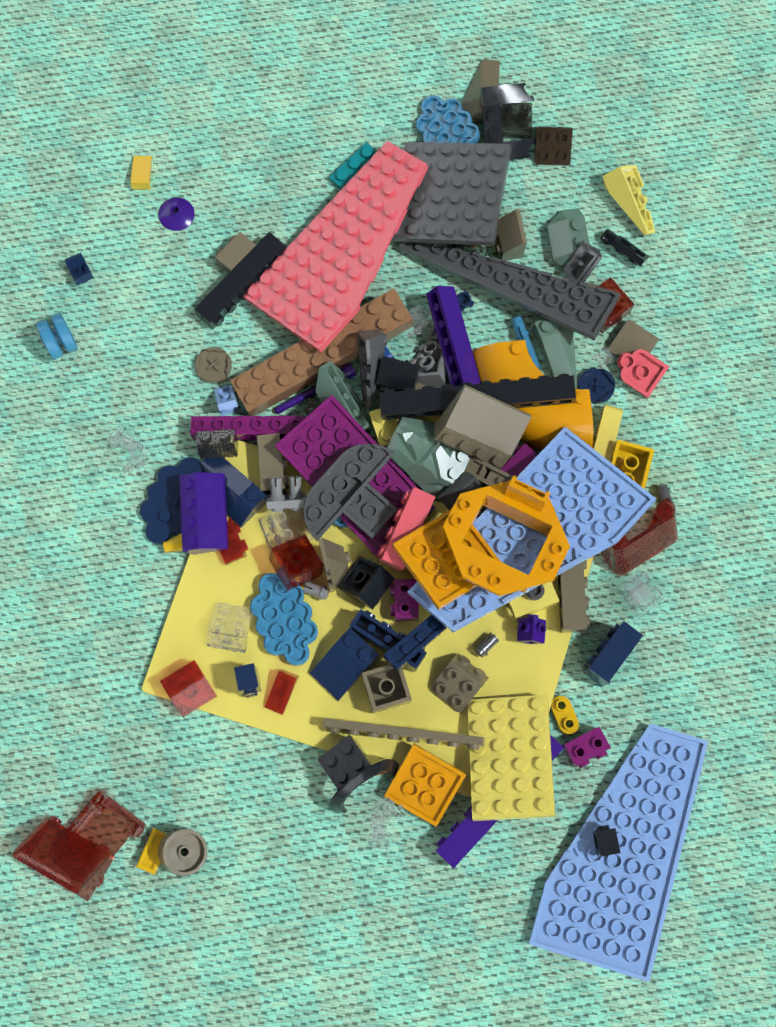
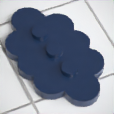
M188 457L183 459L178 467L168 465L161 468L157 476L158 482L148 488L149 499L141 505L140 515L148 523L145 530L146 536L153 544H163V542L169 540L171 535L177 536L182 533L179 476L195 472L203 473V466L198 459Z

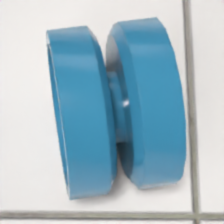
M60 312L51 316L54 328H51L49 322L45 319L36 322L40 338L54 360L63 357L61 344L69 353L78 350V346Z

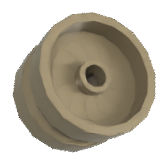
M176 829L169 832L161 840L158 847V858L160 864L167 872L175 875H191L204 865L208 847L205 839L198 832L191 829ZM181 849L186 851L185 855H181Z

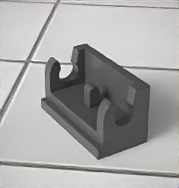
M582 241L562 269V272L566 274L565 277L576 283H584L603 258L600 250Z

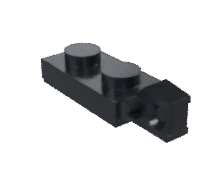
M606 229L600 238L606 245L610 244L615 247V251L619 254L626 255L630 262L635 265L642 266L649 258V255L621 235L618 236L609 229Z

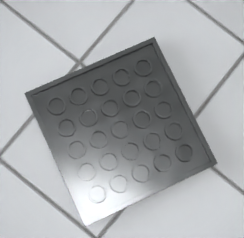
M405 142L404 151L427 163L428 170L420 186H417L407 207V213L397 234H394L391 241L494 246L511 156V144Z

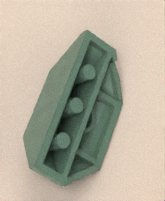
M579 208L561 210L547 225L552 260L561 269L564 268L582 241L590 244L585 217Z
M332 360L319 367L316 393L320 402L323 403L328 397L333 395L364 430L368 428L370 423L367 420L364 405L346 375L335 366Z

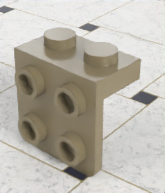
M458 653L433 683L431 690L457 712H462L489 677L486 676L482 669L472 665L467 657Z

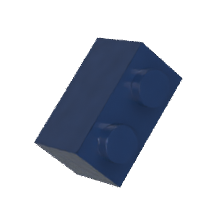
M255 664L234 667L240 694L246 696V698L257 696V692L262 690Z

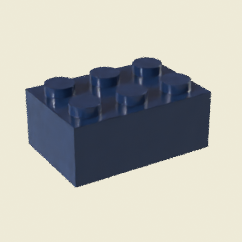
M625 621L620 625L616 623L606 635L609 637L608 640L604 639L595 650L597 655L593 654L584 665L586 670L583 673L601 687L610 682L643 637L640 632Z

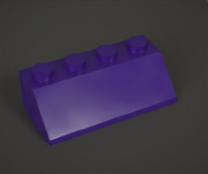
M195 472L180 475L182 551L197 555L227 550L225 474Z

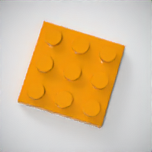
M413 743L384 797L437 827L463 782L466 773Z

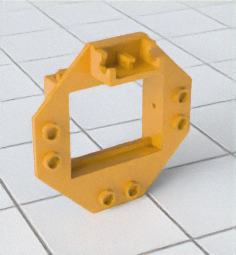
M513 476L511 480L461 493L442 527L453 553L451 558L455 559L462 578L498 596L517 591L525 593L527 588L554 581L570 548L549 498L550 492L544 493L517 480L518 477ZM483 506L548 536L529 575L463 544Z

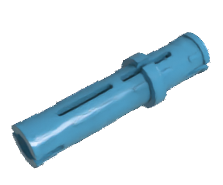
M522 317L513 318L511 323L516 333V340L526 341L528 353L536 367L540 369L541 366L529 339V331H526Z

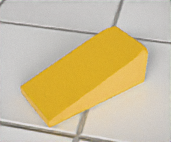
M152 156L133 157L130 183L132 190H150Z

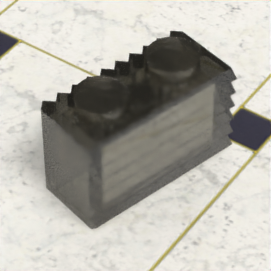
M235 429L205 430L196 433V447L201 459L238 456L239 442Z

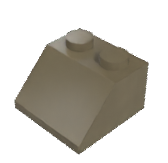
M515 209L499 219L496 234L498 243L496 244L497 255L501 256L502 260L523 258L527 241L520 209Z

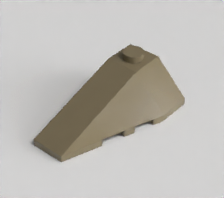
M482 59L461 103L463 110L471 114L472 123L483 124L480 88L498 86L500 61Z
M320 538L318 539L331 593L335 591L348 570V563H351L349 551L345 552L344 546Z

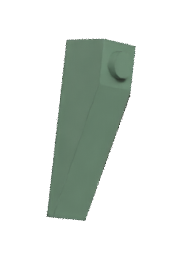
M546 318L534 322L532 332L551 376L558 377L559 374L565 373L569 374V376L574 375L575 389H578L573 331Z

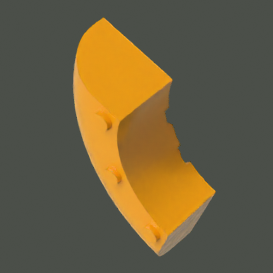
M525 340L493 343L472 351L481 382L491 381L495 383L502 379L517 381L522 377L538 379L539 376L544 375L532 361ZM575 389V403L517 408L531 415V419L520 441L534 449L543 450L566 427L590 447H593V416L589 389Z

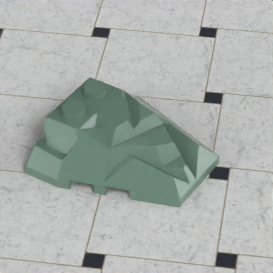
M400 417L386 447L395 453L391 459L410 476L409 478L413 482H416L422 491L435 496L434 500L441 502L438 497L464 473L471 455L435 440L434 424L436 422Z

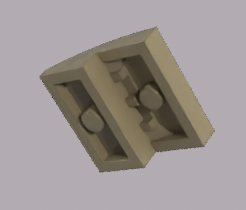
M628 319L607 350L618 357L626 352L632 354L639 349L651 353L659 338Z

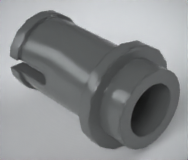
M667 484L657 487L655 493L659 495L663 510L674 507L675 504L669 492L670 487Z
M490 632L480 644L475 645L474 651L483 658L499 642V639Z

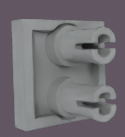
M294 476L289 477L290 493H282L281 477H277V485H275V477L269 478L271 494L267 496V509H271L272 512H281L285 508H291L292 511L303 510L306 492H302L301 476H296V484Z

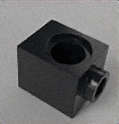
M609 825L598 826V831L592 832L597 856L619 854L620 848L616 828L610 829Z

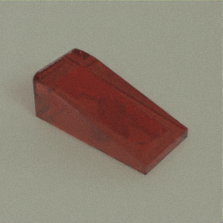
M280 669L265 708L283 715L299 676Z

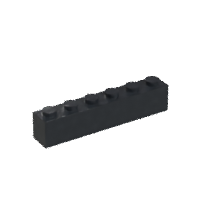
M268 232L194 309L196 316L211 329L220 326L224 321V317L228 313H232L241 300H245L244 295L248 292V288L253 283L256 284L263 272L269 270L271 264L282 255L286 245Z

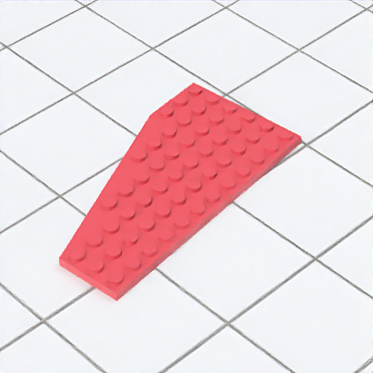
M386 141L282 252V255L271 264V268L263 272L256 284L253 283L248 288L244 299L321 353L359 312L363 297L384 260L383 256L394 234H397L417 186H420L428 170L427 163Z

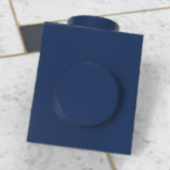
M82 253L65 259V263L77 286L94 278Z

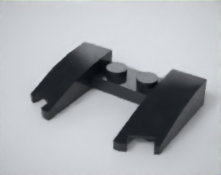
M525 83L480 88L484 143L511 144L510 160L531 157L532 155L529 154L532 143L536 144V138L503 142L500 105L534 101V97L532 95L529 97L525 91Z

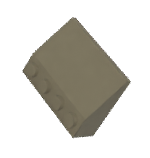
M464 385L434 424L435 440L502 468L512 456L531 419V415Z

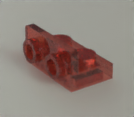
M232 518L228 519L229 522H227L228 549L220 551L225 565L247 557L245 551L249 550L245 539L240 540L238 533H241L238 522L233 523Z

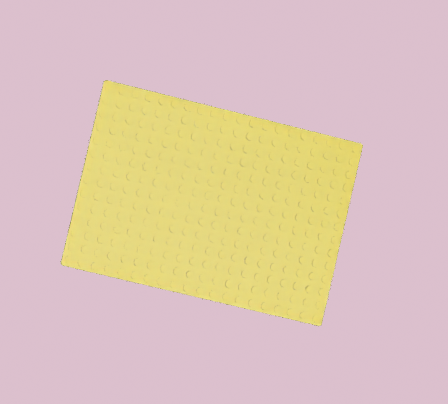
M232 439L225 459L261 490L258 446ZM287 461V469H284V476H288V481L289 477L294 476L296 484V476L301 475ZM301 476L302 492H306L307 497L311 486ZM290 482L289 487H285L286 493H290ZM433 501L436 509L426 517L424 524L429 523L449 510L443 503ZM266 503L242 528L227 515V550L189 555L142 686V691L325 751L330 750L349 734L345 730H340L339 733L327 732L328 728L322 726L323 718L469 735L468 705L462 712H457L431 690L433 683L458 653L467 657L472 665L482 669L486 676L489 677L473 699L547 695L550 711L572 633H561L558 603L555 606L534 613L538 615V618L546 620L545 644L518 642V620L514 621L512 617L508 616L505 608L508 605L505 604L453 633L447 628L425 647L426 657L416 672L405 665L402 667L412 702L373 714L362 676L338 701L310 673L339 638L349 629V625L360 609L364 612L366 610L376 616L375 619L388 623L392 626L393 631L401 632L405 635H408L431 614L419 604V621L395 622V616H391V604H395V599L391 597L390 587L373 610L361 605L338 588L331 593L329 590L327 599H322L321 601L318 597L304 593L303 601L311 606V620L318 628L316 640L308 645L310 651L309 659L303 665L294 666L287 662L284 654L280 656L269 654L264 647L265 637L261 636L256 630L258 618L252 614L250 609L252 599L261 594L259 581L262 576L268 573H275L282 578L284 584L296 583L302 589L304 587L312 589L305 585L307 581L322 587L325 585L327 589H329L322 561L319 540L316 541L306 527L304 507L300 511H292L291 508H285L281 512H272L271 509H267ZM333 523L321 537L344 546L345 552L349 551L351 563H348V570L358 556H361L383 566L395 579H415L406 565L403 570L396 571L379 563L375 555L349 527L342 528ZM593 557L587 559L584 577L588 578ZM556 576L552 584L559 598L558 576ZM491 632L499 639V642L487 652V656L482 658L474 651L475 645L480 644ZM362 638L379 654V658L367 671L389 665L383 657L385 652ZM254 663L258 670L262 691L257 692V696L246 698V696H242L238 691L234 667ZM359 732V736L351 735L366 753V758L371 765L382 760L394 759L399 763L398 770L414 743L407 742V738L399 737V740H389L387 735H379V738L367 737V733ZM419 739V743L415 744L466 773L456 793L471 797L470 751L467 749V745L459 744V748L448 747L445 742H439V745L427 744V740Z

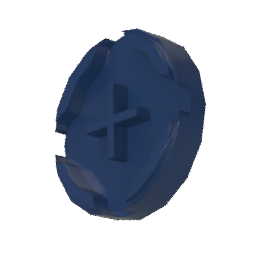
M590 368L580 376L578 389H589L591 404H602L612 397L615 390V380L605 369Z

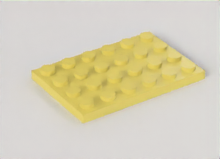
M532 695L472 699L468 704L469 735L485 738L484 747H479V750L469 749L472 820L556 817L548 696Z

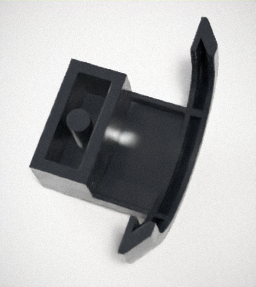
M349 734L317 759L338 790L329 803L330 810L334 813H346L348 810L344 807V802L357 787L379 774L389 773L394 776L397 773L399 763L394 759H386L371 765L366 758V753L357 740Z

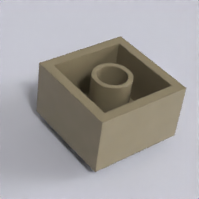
M389 664L362 673L373 714L412 702L402 668L396 672Z

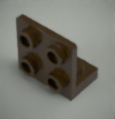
M535 126L536 145L534 163L570 165L573 128Z

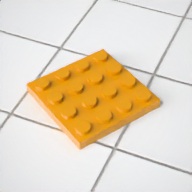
M452 509L392 545V548L438 610L477 587V585L462 578L455 559L451 558L453 553L442 527ZM473 525L463 544L500 561Z

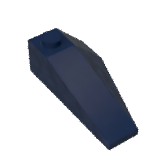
M213 450L201 462L206 473L225 474L227 515L242 528L266 504L267 495L217 451Z

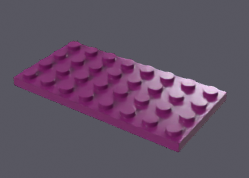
M331 395L275 445V448L306 482L313 487L346 450L356 445L377 443L335 397ZM391 458L369 482L397 510L403 506L400 502L404 493L407 490L410 491L413 487L417 488ZM433 504L430 508L428 515L436 509V507ZM342 513L339 516L340 519L379 560L380 557H377L381 545L383 546L387 542L385 536L388 529L395 524L392 521L395 513L372 539Z

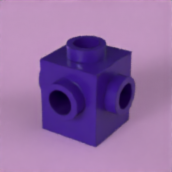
M527 614V617L518 618V642L545 644L546 620L538 618V615Z

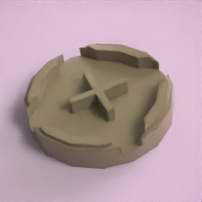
M206 348L198 354L195 360V371L199 378L206 383H220L227 379L232 370L231 358L221 348Z

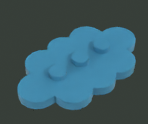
M432 95L422 101L421 110L423 114L418 117L416 128L418 133L423 135L424 142H478L480 138L479 129L472 123L471 114L463 110L462 104L458 99L451 98L443 101L439 96Z
M268 573L262 576L259 581L261 594L255 596L250 604L252 614L258 618L256 630L261 636L265 637L264 647L269 654L274 656L284 654L285 659L291 665H303L309 659L310 651L308 645L313 643L318 636V628L311 620L312 608L303 601L304 592L301 586L296 583L284 584L279 575Z

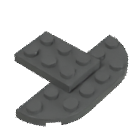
M377 444L356 445L346 450L316 482L308 493L304 504L305 524L309 533L316 541L322 537L342 513L371 539L397 511V508L375 490L369 482L395 454L394 452Z

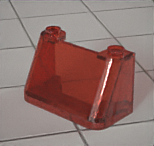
M668 497L659 502L655 510L651 512L653 520L648 529L631 540H628L624 535L618 543L600 552L614 574L618 576L626 575L677 541L676 510Z
M102 788L92 797L56 841L50 851V856L55 865L93 891L105 879L103 876L105 866L129 837H139L143 833L146 824Z
M55 816L45 817L15 848L11 856L84 900L89 901L115 856L110 853L111 849L101 843L97 846L60 825L62 821Z

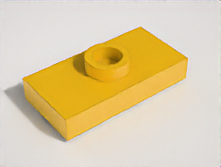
M153 828L136 865L137 868L153 875L156 874L160 865L158 847L161 840L167 835L166 833Z

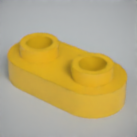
M555 697L551 704V711L556 723L563 734L571 735L579 727L576 714L567 697ZM559 702L564 703V709L558 707ZM566 721L572 722L571 728L566 726Z

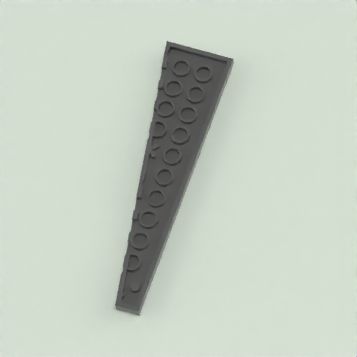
M401 242L398 246L399 251L593 341H595L621 296V293L601 287L587 286V283H576L569 281L570 279L566 277H555L545 271H538L531 267L492 256L488 258L481 256L478 252H467L463 248L457 246L453 248L446 246L444 243Z

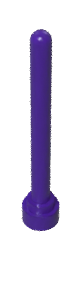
M350 363L344 365L341 369L349 379L357 376ZM317 385L275 407L274 412L280 414L315 395Z

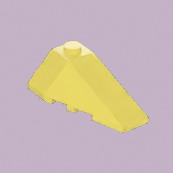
M620 166L603 175L604 187L644 235L655 233L651 213L645 208L648 200L647 196H643L641 192L644 184L637 166Z

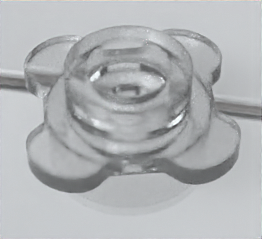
M604 346L600 352L593 355V360L599 363L600 368L605 369L610 362L615 361V356L611 355L609 348Z

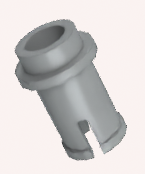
M310 581L306 582L305 585L312 589L304 587V593L318 597L320 601L327 599L329 594L327 586L324 585L322 587Z

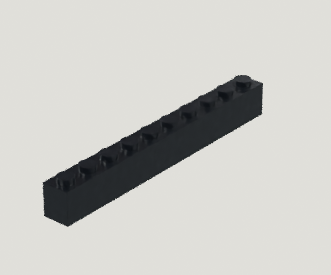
M566 373L559 374L558 377L543 375L539 376L538 379L522 377L517 381L502 379L495 383L482 381L480 384L473 385L470 382L462 383L461 386L445 384L440 388L424 386L418 390L404 388L403 391L395 392V390L389 389L385 390L384 393H379L382 420L442 415L464 385L515 408L571 404L576 402L574 375L569 376Z

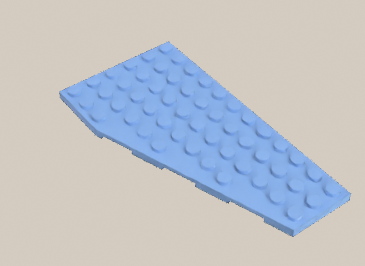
M566 427L517 476V480L544 493L550 492L549 498L570 545L556 576L618 543L656 501L653 495ZM487 508L473 524L502 563L527 575L530 574L548 537L490 508ZM418 582L408 591V594L452 633L525 594L517 591L498 596L477 586L438 610ZM534 586V587H531V588H527V590H526L525 593H527L528 591H530V590H532V589H534V588H536V587H538V586Z
M651 723L647 726L545 881L528 944L646 982L650 981L708 741ZM609 825L610 829L616 828L620 848L619 854L597 856L592 832L598 831V826Z

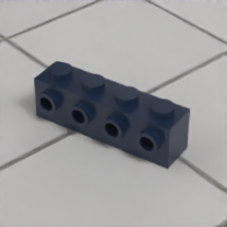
M360 609L349 625V628L383 652H388L406 636L401 632L393 631L392 626L388 623L375 619L376 616L367 610L364 612ZM425 648L407 662L405 666L416 672L426 657L427 652L424 651Z

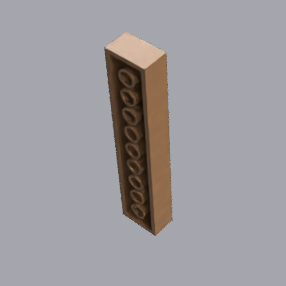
M393 288L361 306L359 312L321 353L301 340L230 381L249 415L256 416L316 382L319 367L332 360L335 366L341 368L359 357L357 331L380 329L386 334L388 341L413 327V318Z

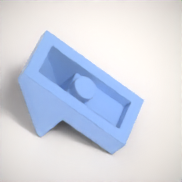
M233 385L214 389L221 416L239 412Z

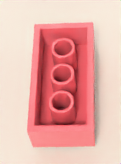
M415 487L404 493L400 502L403 506L396 511L392 520L395 524L386 533L385 539H387V542L383 546L381 545L378 551L379 563L396 571H401L405 568V564L392 548V545L423 526L435 496Z

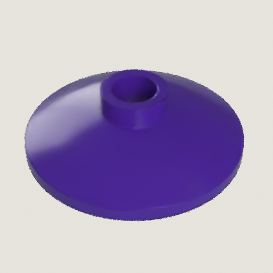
M174 197L166 200L161 205L158 216L161 224L166 229L181 231L192 224L195 212L188 200Z

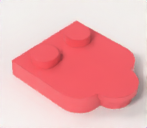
M643 349L636 350L632 354L628 352L623 353L617 359V365L621 369L620 379L622 382L646 398H649L669 368L668 365Z

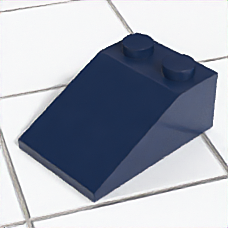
M349 628L311 671L310 675L339 701L359 680L362 673L366 672L379 658V654Z

